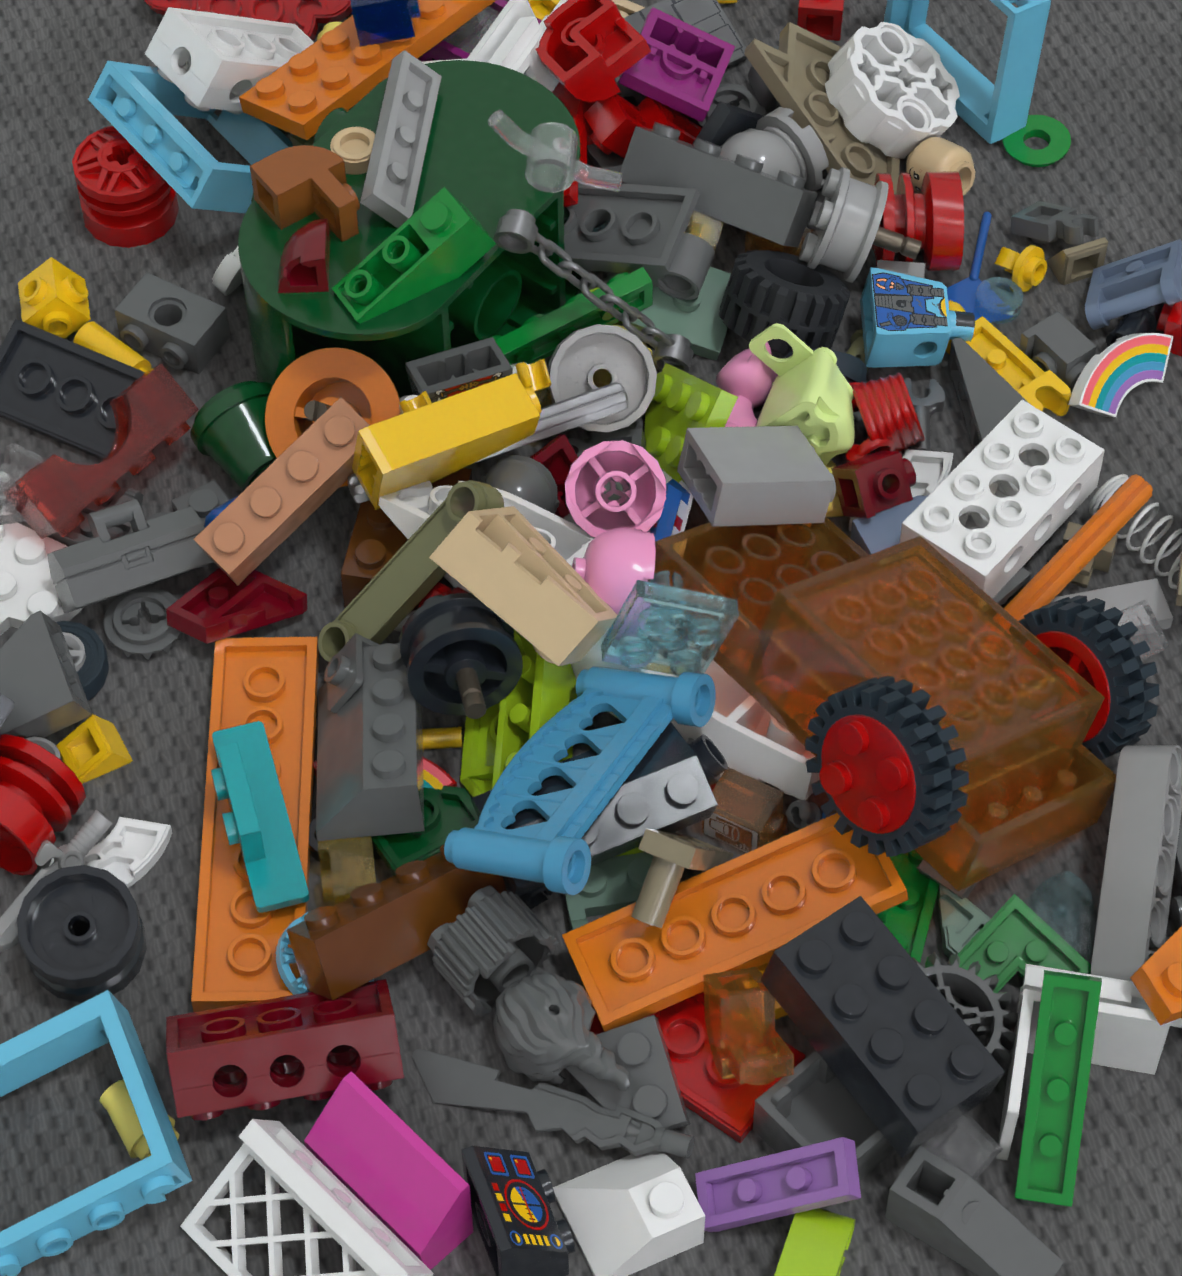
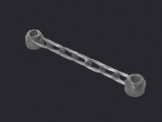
M510 209L506 215L499 219L494 236V241L498 246L513 253L523 254L531 251L538 255L540 261L552 272L581 289L583 295L601 310L607 311L619 321H622L624 327L630 333L638 336L642 342L652 346L655 349L653 362L657 370L662 372L665 363H668L687 373L689 372L693 350L690 348L691 342L686 337L678 334L666 335L661 330L655 328L650 318L637 308L628 305L621 298L615 296L613 290L597 276L588 273L581 266L572 262L568 253L553 241L545 239L538 233L535 217L529 212L521 209ZM535 240L539 243L538 247L534 245ZM554 252L564 261L556 265L546 256H550ZM572 271H575L582 277L581 281L571 274ZM597 286L602 291H604L606 295L600 296V298H597L589 290H592ZM614 303L624 310L623 313H620L613 307ZM639 319L647 327L639 331L631 322ZM657 336L661 341L657 342L654 340V337Z

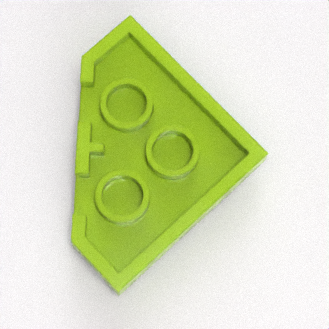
M665 363L662 372L657 374L655 395L645 412V450L658 461L661 469L678 483L681 480L683 481L677 469L687 428L725 427L738 397Z

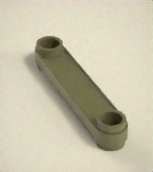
M473 480L459 482L454 485L442 504L333 622L323 627L318 638V649L321 656L330 662L332 657L345 646L355 633L381 644L447 573L429 558L468 511L504 507V499L501 493L490 484Z

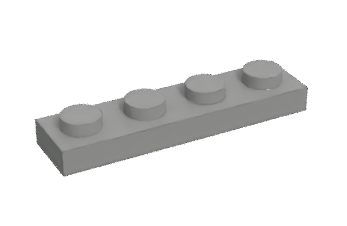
M405 50L392 59L360 201L361 204L397 228L413 214L442 77Z

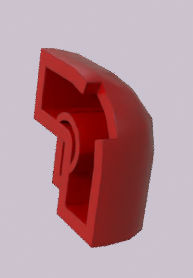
M612 0L566 1L543 21L546 30L539 42V47L535 49L543 65L576 99L587 102L606 100L621 92L614 79L651 52L645 38L621 16L616 4Z

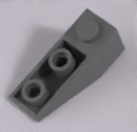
M921 1145L889 1190L885 1219L977 1276H1056L1063 1266L1064 1262L970 1175Z

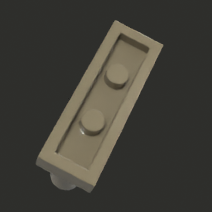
M646 828L638 849L652 854L654 857L631 917L649 925L662 928L684 869L707 871L732 860L734 853L687 834Z

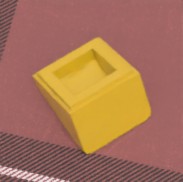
M94 714L56 745L64 764L75 773L82 784L133 761L114 724Z

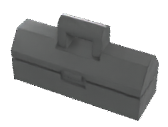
M137 499L89 513L87 518L94 537L93 539L47 554L50 575L53 584L57 583L54 587L64 614L213 563L194 540L205 527L192 506L146 521ZM130 522L133 533L113 540L110 539L107 529Z

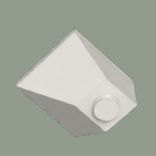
M655 1151L639 1156L630 1154L553 1187L555 1198L593 1276H628L704 1243L705 1214L681 1168L664 1152Z

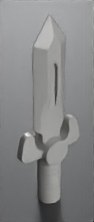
M95 810L84 826L70 840V843L59 848L48 840L41 844L34 859L35 863L38 866H44L52 858L55 861L48 868H41L0 917V952L10 949L19 943L17 917L24 897L41 878L60 868L83 865L85 855L89 853L96 842L99 841V838L113 824L98 810Z

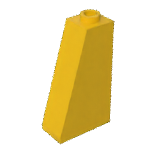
M515 373L375 423L358 431L352 469L375 510L380 508L378 504L381 496L426 481L433 483L533 435L541 413L539 399L531 387H524Z

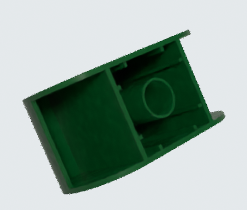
M468 60L439 61L425 64L442 77L413 214L445 186L471 211L493 240L499 219L506 215L510 209H521L535 217V225L541 236L553 241L565 251L564 190L576 175L580 161V137L577 126L568 109L542 84L529 76L504 66ZM388 78L376 85L351 110L337 108L329 113L319 126L312 146L322 147L331 151L330 144L334 135L349 127L367 128L376 134ZM367 173L359 175L346 174L347 184L352 187L360 203ZM253 193L251 204L243 217L239 231L238 252L257 381L270 383L271 385H274L284 369L299 357L318 349L345 348L359 352L379 364L391 378L400 399L403 396L412 395L405 368L406 362L481 341L495 335L503 336L520 328L526 320L534 315H546L564 306L579 291V288L568 280L559 277L540 261L538 255L531 251L523 254L513 253L496 244L459 278L359 324L332 290V287L396 231L397 227L360 203V209L357 211L358 234L342 242L330 229L329 292L278 293L279 267L285 243L302 226L321 219L315 212L281 230L254 200ZM535 240L534 245L538 247L539 243ZM554 252L552 255L546 256L556 265L564 261ZM572 271L571 274L581 281L582 277L575 271Z

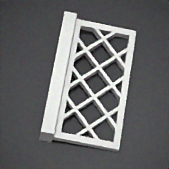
M252 1119L239 1135V1138L244 1142L180 1225L228 1276H252L246 1268V1245L268 1243L269 1276H283L282 1242L305 1240L306 1275L301 1276H433L434 1274L280 1121ZM255 1159L265 1169L266 1195L244 1197L243 1172L252 1160ZM279 1184H280L288 1193H280V1192H279ZM230 1190V1198H224ZM295 1199L303 1207L304 1233L281 1235L280 1201ZM266 1202L268 1236L245 1238L244 1204ZM230 1205L232 1239L217 1240L203 1224L217 1206ZM317 1222H318L326 1231L318 1232ZM334 1238L342 1246L343 1272L320 1274L318 1239ZM232 1246V1255L225 1247ZM356 1261L365 1269L364 1271H357Z

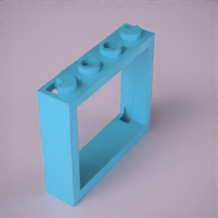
M887 0L884 22L899 25L906 33L915 38L924 39L937 51L943 66L955 78L960 97L956 100L955 105L957 115L989 144H992L1026 126L1051 0H990L1008 16L995 85L926 24L929 0Z
M107 61L88 98L94 107L192 209L246 213L253 196L250 166L218 162L173 115L207 119L251 165L279 150L293 147L292 142L277 127L242 112L237 115L222 110L218 117L214 113L216 109L201 111L192 107L185 101V94L174 83L165 80L159 75L158 67Z
M109 990L0 1044V1097L110 1042L151 1155L1 1231L0 1276H17L22 1267L43 1256H55L67 1251L73 1245V1241L95 1230L112 1228L121 1223L126 1214L146 1204L163 1202L166 1200V1194L193 1181L129 1011Z

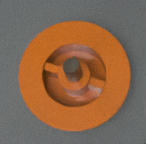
M345 348L318 349L293 361L275 381L266 404V434L276 458L292 445L340 397L369 425L401 415L398 392L389 375L371 358ZM348 479L340 487L348 486Z

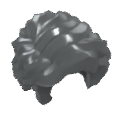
M540 971L538 974L524 976L514 981L497 997L493 1020L495 1041L504 1054L508 1068L517 1074L524 1073L533 1082L547 1081L553 1085H560L565 1080L560 1072L568 1066H577L579 1070L592 1074L597 1079L615 1083L620 1091L625 1092L630 1086L629 1071L616 1063L614 1052L603 1047L600 1039L593 1032L589 1031L596 1012L591 1007L592 1002L581 985L574 981H567L557 974Z

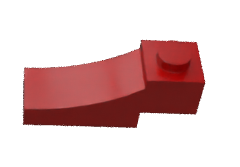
M616 94L606 100L596 101L583 114L593 130L590 134L593 143L605 154L609 155L613 151L625 158L636 126L652 129L654 122L670 126L681 131L679 140L689 144L694 142L702 129L672 108L650 97H646L636 107Z

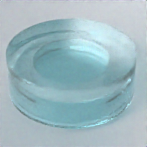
M1003 277L986 279L980 283L976 290L975 310L980 317L983 316L989 322L998 324L1011 322L1021 312L1023 292L1020 286L1010 279Z

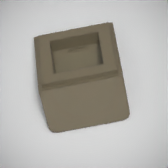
M1104 237L1062 250L1047 260L1048 265L1059 283L1063 285L1092 277L1093 269L1104 265L1108 241Z

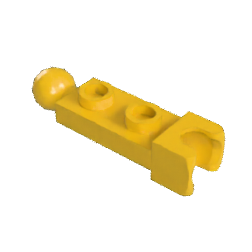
M948 300L949 310L966 312L959 303ZM982 316L975 320L973 338L971 341L965 342L1030 405L1042 412L1043 408H1047L1057 416L1066 415L1070 407L1068 404L1071 397L1068 385L1051 370L1044 372L986 318ZM949 340L945 350L949 355L952 340Z

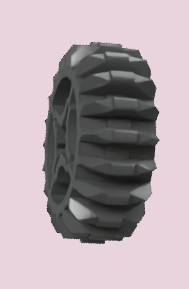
M933 952L928 955L925 968L912 957L975 1036L986 1035L985 1048L1003 1070L1008 1069L1012 1060L1008 1050L1013 1049L1016 1033L1011 1031V1029L1016 1027L1018 1013L1005 1010L1012 1000L1011 992H993L999 982L997 974L982 980L978 977L981 968L979 961L970 964L969 969L965 970L959 967L960 957L957 953L950 956L947 965H941L939 957ZM952 995H955L963 999L969 1005H971L972 1008L964 1007L958 1004L953 999Z

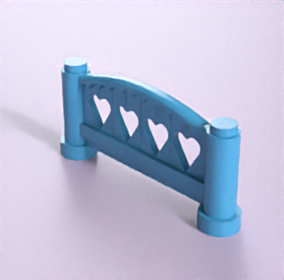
M595 666L589 670H582L576 680L577 698L546 722L509 762L489 794L475 828L464 827L449 833L444 846L446 860L449 863H453L459 869L544 883L551 892L576 895L581 892L587 883L591 869L590 848L587 842L581 839L584 833L587 832L597 819V816L600 815L610 799L613 798L623 782L626 781L636 765L639 764L648 752V749L652 747L673 718L680 725L703 727L708 723L716 700L715 685L711 676L702 673L683 672L679 677ZM601 712H612L624 722L594 730H584L593 724V717ZM578 743L588 744L599 754L565 763L558 762L568 756L567 750L571 746ZM555 775L562 776L574 787L539 796L532 795L542 788L541 783L544 779ZM524 809H535L547 820L546 822L520 828L505 829L516 821V814Z

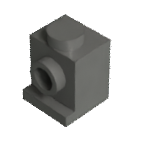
M1057 311L1022 332L1019 349L1044 372L1051 370L1073 390L1082 370L1095 355L1096 346Z

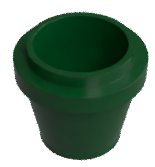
M245 381L220 391L198 411L190 432L191 439L199 452L203 455L211 456L243 491L277 459L269 444L265 428L266 404L273 385L266 382Z

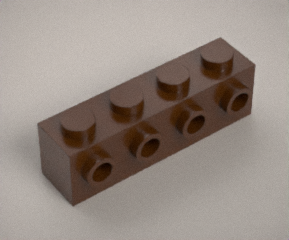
M445 844L440 847V853L424 861L417 860L405 863L396 869V875L380 883H369L357 887L350 893L351 897L335 906L319 907L308 912L304 916L305 921L287 929L303 984L306 985L307 990L333 1001L430 950L427 943L433 931L443 924L454 923L458 914L462 915L465 913L468 901L476 891L489 885L493 886L499 894L507 891L503 876L455 867L453 863H449L446 860L444 854Z

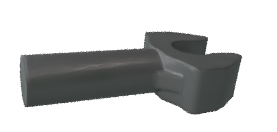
M906 378L904 382L925 438L923 442L919 441L915 446L911 445V449L931 451L930 416L935 412H942L944 410L945 392L935 379H930L928 397L916 398L912 394L911 379Z

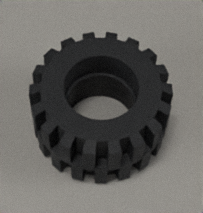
M752 250L740 253L735 259L719 308V317L728 328L749 342L771 325L778 323L787 327L811 349L827 347L831 350L850 298V292L845 283L820 265L812 269L807 267V262L799 260V256L778 251ZM772 339L768 341L771 351L782 354L793 352L792 347L784 340Z

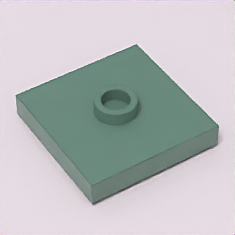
M710 267L698 297L692 300L677 299L667 295L658 287H653V305L641 312L651 319L655 328L661 330L666 335L678 334L686 337L691 342L690 348L693 350V354L717 361L728 328L719 317V308L731 273ZM639 319L631 322L639 331L647 327ZM657 336L654 337V340L657 342L661 341Z

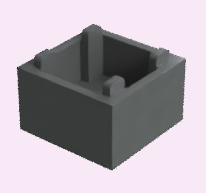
M816 1050L755 1100L753 1130L777 1153L841 1137L855 1141L860 1182L896 1151Z

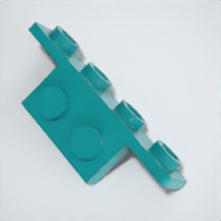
M261 721L215 731L212 734V739L220 768L211 770L218 801L228 799L231 812L222 814L229 845L240 844L256 910L259 913H264L307 902L310 898L264 724Z

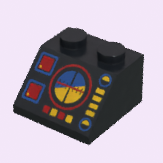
M470 1146L461 1149L464 1180L470 1186L472 1215L495 1276L569 1275L568 1254L576 1251L575 1244L566 1220L556 1221L549 1205L556 1202V1198L547 1171L542 1169L536 1172L529 1152Z

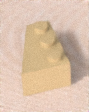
M514 506L468 511L429 557L528 640L543 659L557 666L580 662L619 618L612 608L594 592L589 584Z

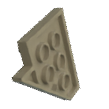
M791 22L780 32L779 50L754 38L746 47L745 56L781 107L794 111L790 118L802 129L808 125L814 129L829 161V167L826 168L827 172L829 173L831 168L839 170L841 167L850 169V178L873 186L877 173H889L893 182L894 194H896L900 158L886 156L879 148L858 140L845 127L844 120L837 108L829 102L825 89V83L829 80L830 76L828 62L841 47Z

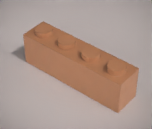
M340 397L194 538L195 542L238 586L317 510L350 475L354 474L352 465L358 431L370 425Z

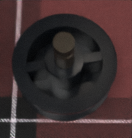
M472 593L437 595L428 598L407 619L400 633L399 650L402 661L407 668L406 677L410 692L418 703L431 711L445 715H466L471 719L481 718L485 715L488 708L496 705L508 696L520 679L523 661L519 646L514 640V629Z

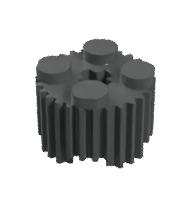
M489 885L479 889L471 896L465 913L462 915L458 914L454 923H446L435 929L427 945L435 955L432 957L437 971L472 1012L482 1017L486 1013L492 1012V1005L496 1003L497 997L507 986L524 976H532V974H538L540 971H543L541 969L544 966L543 961L549 958L547 953L553 954L559 942L517 894H514L512 891L509 893L503 891L499 894L493 886Z

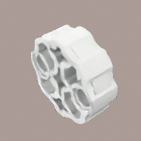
M880 22L877 27L873 28L862 26L828 62L830 76L829 80L825 83V89L829 102L837 108L844 120L845 127L858 140L872 144L879 148L886 156L904 159L923 140L930 137H940L958 117L955 105L960 94L955 78L947 72L941 62L940 55L924 39L915 38L906 33L899 25Z

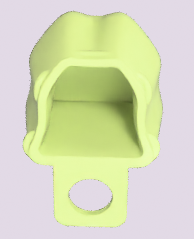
M778 323L771 325L751 339L749 343L750 351L778 374L759 415L756 427L798 426L810 445L814 447L815 452L824 465H827L836 455L850 450L855 439L852 407L854 395L851 385L847 382L836 364L837 357L835 353L827 347H821L813 351L787 327ZM772 339L784 340L792 347L793 354L788 358L774 357L767 351L765 344Z

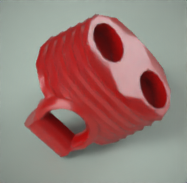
M897 372L896 375H888L886 378L879 377L878 380H870L867 383L849 382L855 397L852 400L853 412L860 411L869 438L860 445L854 444L845 453L848 462L865 457L873 450L876 452L881 450L899 452L903 449L907 450L911 445L915 446L919 441H924L925 438L901 373Z

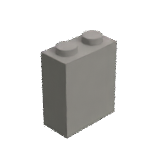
M798 426L687 428L677 471L712 527L824 523L829 503L835 497V479Z

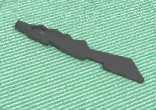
M416 1049L412 1054L415 1065L435 1104L528 1114L536 1133L563 1130L576 1144L587 1140L601 1151L622 1147L634 1156L655 1151L660 1153L666 1152L684 1158H690L695 1143L694 1136L668 1130L658 1120L625 1107L616 1105L615 1110L603 1108L585 1096L543 1082L537 1084L533 1089H527L497 1081L501 1073L498 1069L423 1049Z

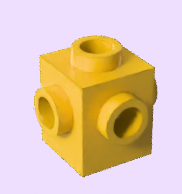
M50 257L18 282L21 319L23 322L65 339L91 320L85 279L54 258Z

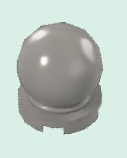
M778 107L759 119L756 129L751 128L728 138L721 146L720 156L735 161L737 154L758 160L764 163L761 172L774 177L778 176L779 170L806 179L804 188L813 192L824 186L825 180L822 178V171L829 167L824 147L814 129L810 125L802 129L790 118L794 111L789 108Z

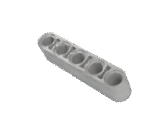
M1126 745L1120 752L1092 955L1091 975L1132 981L1130 977L1165 943L1182 812V748L1178 745Z

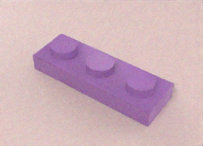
M845 1137L695 1173L698 1203L705 1214L704 1231L708 1232L723 1231L861 1198L855 1141Z

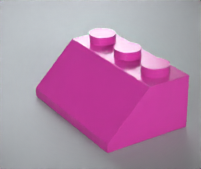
M352 1071L347 1074L305 1138V1147L431 1270L474 1232L470 1186Z

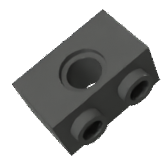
M148 272L115 309L120 339L135 351L146 350L161 357L165 363L175 369L186 368L200 374L230 338L226 307Z

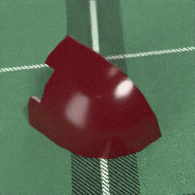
M328 218L314 220L302 226L285 243L279 267L278 293L329 292L330 225Z

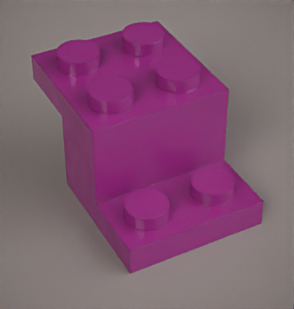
M652 7L640 31L651 52L623 72L617 83L667 105L697 121L703 122L735 46Z

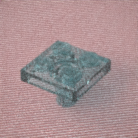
M661 571L654 574V579H650L649 582L637 580L601 644L602 661L625 665L629 668H641L673 674L678 677L683 672L704 674L739 617L738 601L736 599L682 589V576L676 572L672 575L673 587H670L669 571Z

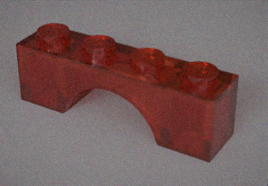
M162 364L145 372L110 402L116 423L115 438L109 453L99 464H75L53 454L38 462L3 492L41 539L56 532L61 537L70 533L85 520V517L80 512L92 501L97 506L106 502L121 489L116 481L128 470L133 476L138 474L156 459V456L151 451L164 440L169 446L191 428L186 420L199 409Z

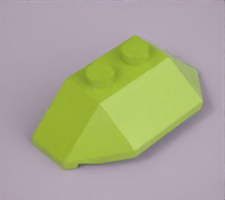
M515 629L514 640L519 646L523 661L522 673L517 685L502 701L488 708L485 715L481 718L471 719L466 716L460 781L472 797L492 790L506 766L522 746L554 715L577 698L576 677L571 664L557 666L546 661L535 651L533 645ZM573 746L567 750L568 756L558 762L572 758Z

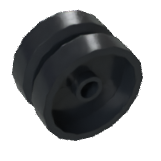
M87 865L60 868L41 878L23 899L17 917L20 946L39 984L57 998L83 1003L106 990L115 994L125 989L140 972L147 951L145 928L137 904L126 884L109 871Z

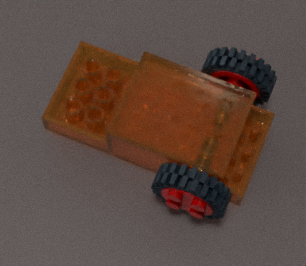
M825 517L824 523L712 527L709 522L655 541L654 579H648L645 596L651 597L650 601L672 620L694 643L805 746V750L810 751L815 756L806 761L807 773H819L820 780L812 783L811 787L814 795L826 792L829 801L821 806L826 817L834 813L840 815V818L834 825L836 830L841 835L853 830L850 843L858 848L868 844V853L877 856L886 852L887 857H893L915 850L958 892L1096 824L1115 788L1117 776L1101 760L1120 752L1126 745H1134L1140 741L1139 736L1146 734L1152 726L1147 720L1156 716L1158 706L1148 700L1159 696V684L1146 682V678L1158 673L1155 662L1142 663L1140 655L1151 650L1146 640L1135 645L1130 638L1139 630L1134 623L1130 621L1118 626L1123 612L1116 607L1104 611L1106 601L1095 598L1087 602V596L1078 595L1073 598L1066 597L1031 611L1024 615V619L1017 621L921 536L869 555Z

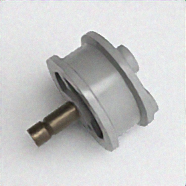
M841 167L839 170L831 168L822 189V195L825 196L823 203L815 201L806 224V228L813 230V232H808L800 251L799 260L807 262V267L812 269L821 264L843 272V279L852 283L860 273L872 244L916 259L921 247V241L910 237L905 238L902 234L879 226L888 196V183L878 181L873 186L850 178V169Z

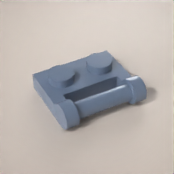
M1181 239L1093 269L1085 303L1086 318L1093 330L1109 326L1112 319L1165 301L1168 305L1182 301Z

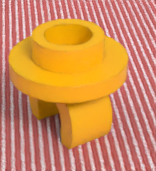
M1035 245L1026 247L1021 254L1002 247L994 263L1005 268L1004 271L1012 274L1013 287L1022 292H1027L1032 286L1039 285L1047 271L1044 251Z

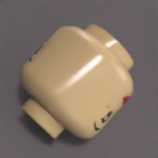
M930 137L923 140L910 152L907 158L906 172L910 174L914 191L917 193H921L922 182L926 172L957 171L961 178L963 196L973 185L975 169L971 154L962 146L944 138Z

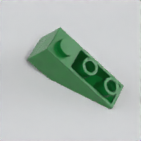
M444 186L332 287V290L354 319L361 324L459 278L497 243L471 211Z

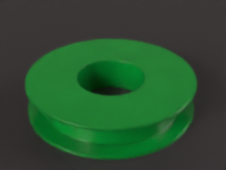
M1028 115L1026 126L1003 138V145L1008 154L1020 163L1032 167H1044L1055 163L1067 154L1071 145V136L1068 129L1060 121L1052 117ZM1031 137H1039L1046 140L1049 145L1043 149H1031L1025 145L1024 141Z

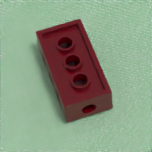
M386 979L367 982L333 1001L316 993L308 992L166 1017V1055L178 1118L191 1116L193 1120H209L219 1117L226 1109L247 1106L250 1110H266L277 1106L283 1099L303 1096L306 1100L326 1099L333 1095L342 1079L351 1071L370 1090L386 1088L393 1083V1080L404 1078L395 1016Z

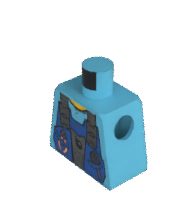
M870 267L860 298L866 367L935 366L942 362L949 340L955 338H962L964 341L972 340L975 329L974 313L949 310L947 287L942 282Z

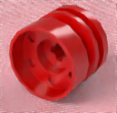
M114 126L104 127L88 135L76 148L72 164L84 223L95 239L110 246L126 248L147 245L163 237L175 224L179 211L176 191Z
M957 171L926 172L922 182L921 193H914L909 173H900L896 194H894L891 174L877 173L874 186L878 181L888 183V196L879 226L902 234L905 238L910 237L921 241L920 250L922 251L923 261L928 271L959 270L964 246V202L959 173ZM872 244L876 267L878 260L894 261L895 252ZM898 252L899 261L913 262L914 259L901 255Z
M8 734L0 735V868L13 874L24 876L34 874L39 867L34 859L41 844L46 840L53 844L55 843L56 837L54 832L64 831L72 815H75L83 804L86 794L82 783L75 773L58 757L38 744L22 737Z

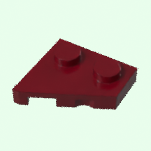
M218 568L166 609L167 625L208 644L303 614L308 610L307 594L256 570L237 586Z

